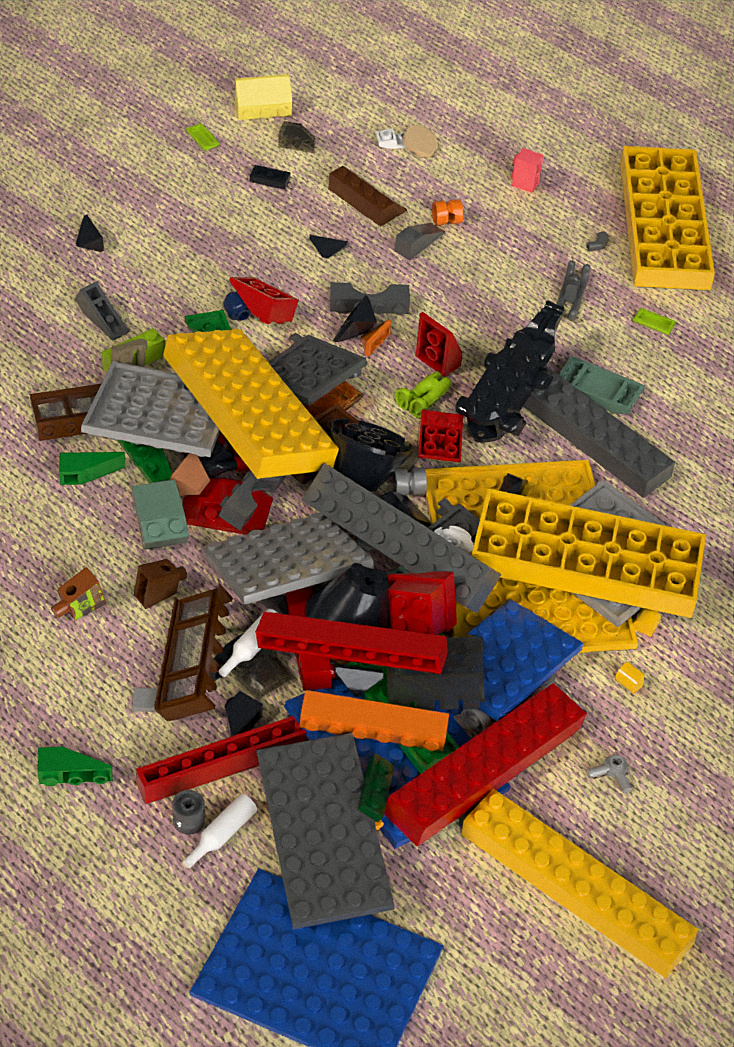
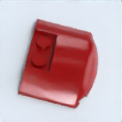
M209 478L210 482L200 495H185L182 506L187 525L247 535L253 530L265 529L273 498L264 491L252 492V497L258 506L251 519L239 531L222 519L219 514L222 510L220 504L227 495L231 497L234 487L237 483L242 484V481L228 478Z

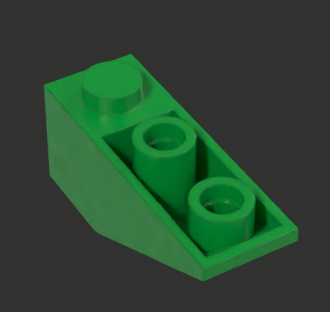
M125 452L60 453V485H82L125 468Z
M63 746L38 747L39 784L46 786H55L58 783L80 785L82 782L104 784L107 781H113L112 765Z

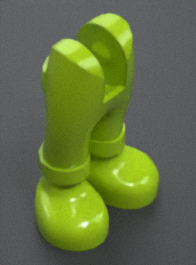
M436 371L422 379L410 391L406 388L397 389L394 394L395 400L399 407L405 411L409 409L411 415L420 418L421 410H428L434 402L447 393L452 385V380L448 377H444L441 380L442 374Z

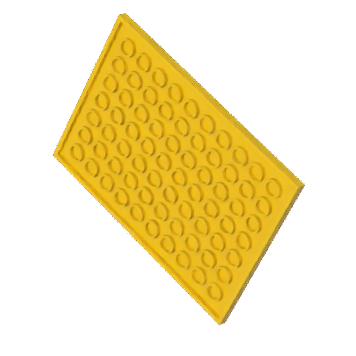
M589 460L425 469L427 479L425 496L431 525L442 517L437 513V510L440 508L438 502L444 498L454 507L461 504L480 519L487 490L499 491L508 473L528 480L521 494L522 496L569 506L596 486ZM500 577L478 613L456 601L457 624L452 628L455 643L511 599L583 642V648L579 653L637 649L638 640L631 617L622 625L616 627L571 592Z

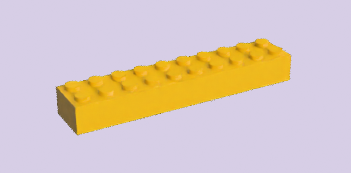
M492 789L464 819L462 836L663 977L667 978L694 944L699 929L495 789Z

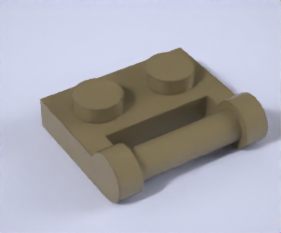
M136 339L112 347L111 363L114 361L133 365V351L137 350L136 366L145 367L147 340Z

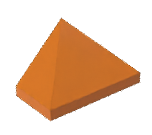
M386 320L360 337L366 356L369 357L391 334L392 321Z

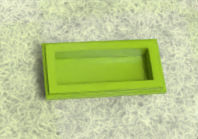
M202 123L186 128L188 134L204 151L220 145Z
M640 308L633 318L635 323L666 335L670 334L677 323L675 320L644 308Z

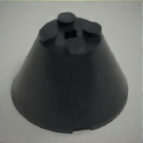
M349 418L332 420L330 425L331 440L339 448L335 460V470L370 492L376 491L412 455L413 445L409 443L408 446L404 443V437L389 429L361 420L359 424L349 423Z
M353 563L349 569L309 597L305 605V616L308 618L391 629L388 592L390 586L386 580V573L379 569L373 570L365 567L360 563Z

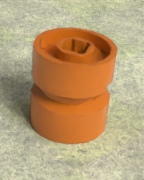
M453 199L449 200L448 203L444 200L433 201L432 217L435 225H446L447 222L450 224H461L463 222L461 200Z

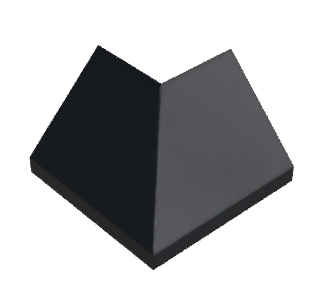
M365 295L349 314L334 337V342L344 341L367 333L375 325L377 319L368 296Z

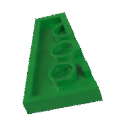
M224 310L185 316V323L193 333L197 331L231 330Z
M117 440L149 483L170 480L172 472L163 448Z

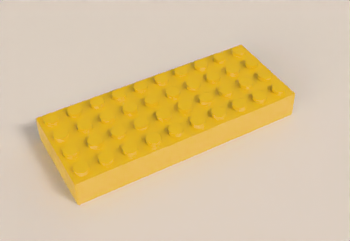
M623 146L620 167L634 286L711 290L715 271L696 150Z
M241 329L215 330L210 332L197 331L195 333H177L167 336L163 354L164 358L257 479L320 471L324 463L333 468L339 448Z
M488 489L472 556L502 574L501 578L692 618L697 602L706 534Z

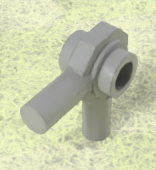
M617 754L606 757L603 765L586 770L589 779L607 774V776L617 779L623 793H629L632 790L625 775L629 766L624 757Z

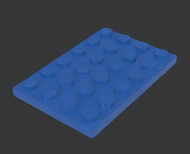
M510 599L448 649V655L441 674L424 672V674L499 721L577 655L583 648V642Z

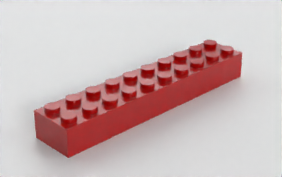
M552 683L391 794L388 798L384 815L417 847L481 802L492 789H499L580 730L587 713L559 687Z

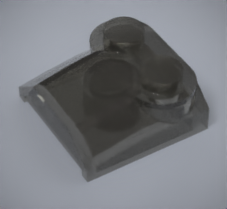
M263 648L251 660L242 661L231 670L235 678L257 701L288 681L295 679L276 655V650Z

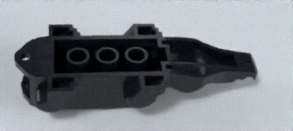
M546 301L544 308L535 315L528 325L514 334L510 347L506 346L497 354L490 352L484 360L486 370L469 398L461 396L458 399L455 410L458 414L467 417L468 430L476 442L497 441L506 433L519 436L526 425L524 417L519 413L534 388L547 390L554 379L551 372L547 371L544 367L555 351V333L564 315V306Z

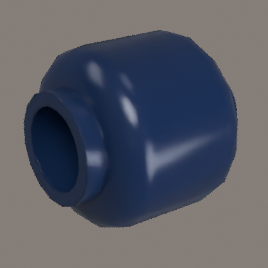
M237 291L226 295L223 301V308L230 319L238 321L247 319L251 311Z

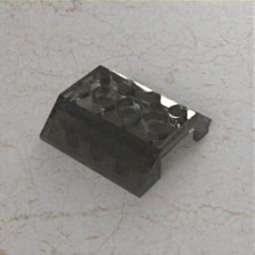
M484 634L445 636L447 637L448 655L441 674L387 666L388 703L411 707V702H415V708L435 710V701H439V710L459 709V700L463 699L464 709L481 708L480 702H485Z

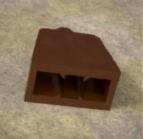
M168 559L139 565L134 596L147 609L177 594L179 581L187 578V571L183 566L176 568Z

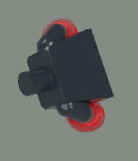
M221 431L211 456H198L208 477L215 478L217 475L231 470L247 473L250 469L242 458L234 456L224 447L227 439Z

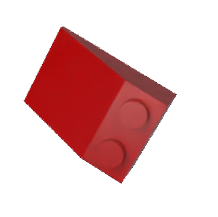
M230 277V283L251 313L260 318L259 321L265 324H271V322L278 324L292 322L299 299L256 277Z
M421 312L415 357L433 370L440 372L443 377H446L461 366L463 352L451 331L424 312Z

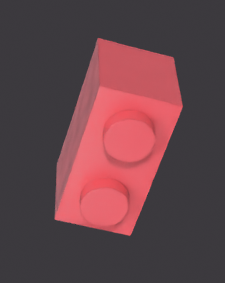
M523 148L519 154L515 155L513 159L515 167L511 174L513 187L533 193L540 181L543 154Z

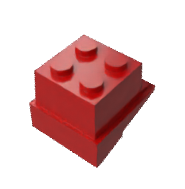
M440 571L387 575L390 586L388 592L391 629L438 635L442 631L449 632L457 624L454 572Z

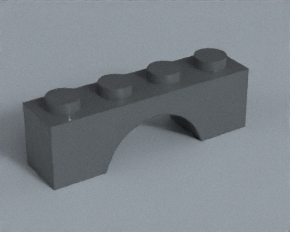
M331 282L330 312H352L366 295L369 297L373 311L376 314H409V285L390 284L381 293L365 294L357 291L351 283Z
M249 470L242 480L243 483H237L234 487L231 497L227 495L221 502L222 510L219 516L240 531L251 519L258 506L252 497V492L268 491L274 493L287 475L257 479L252 471Z

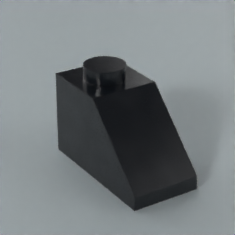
M239 691L234 697H230L225 704L229 737L250 731L263 717V704L242 691Z

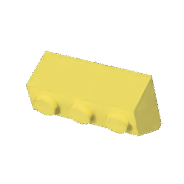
M289 74L236 78L235 109L238 120L292 115Z

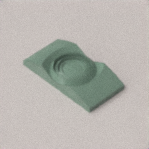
M574 356L569 358L558 374L603 409L612 413L629 414L645 389V385Z

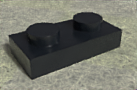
M255 165L250 174L249 182L285 190L291 178V172Z

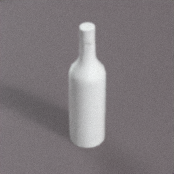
M273 609L265 610V612L278 613ZM262 615L235 642L232 656L219 670L221 676L226 677L240 662L251 660L260 651L261 648H258L255 631Z
M240 794L202 831L199 845L183 861L184 865L187 868H191L205 853L219 850L257 812L255 803L248 796Z

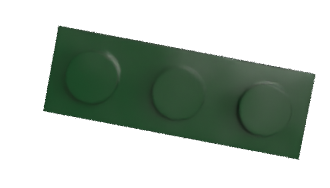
M375 753L369 758L357 810L378 822L384 816L395 766Z

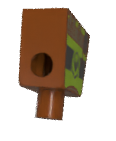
M85 567L58 588L57 591L61 601L53 605L51 610L57 618L69 613L74 620H77L106 605L99 581Z

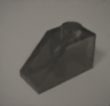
M283 121L279 132L278 147L314 153L315 137L302 124Z

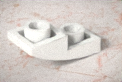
M394 129L376 132L379 146L389 149L407 148L403 141L405 132L395 134Z

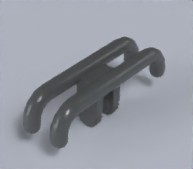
M573 260L568 262L566 275L556 305L564 306L565 302L573 303L568 314V319L572 322L577 318L591 269L589 264H585L580 278L578 274H574L576 264Z

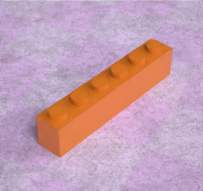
M305 690L300 727L309 731L319 730L334 735L352 733L358 739L367 738L378 740L382 743L392 742L406 747L416 746L430 751H443L449 714Z

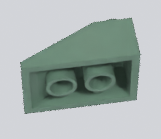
M168 480L132 486L143 549L187 543L189 533L176 481Z

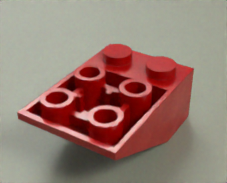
M421 410L417 439L418 457L460 463L463 416L460 414Z

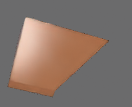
M191 453L186 456L170 478V480L176 481L180 496L200 495L210 482L198 456Z

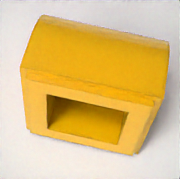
M641 608L633 622L634 629L652 637L660 623V613L655 610Z
M626 662L618 670L615 681L634 694L643 686L644 674L629 662Z

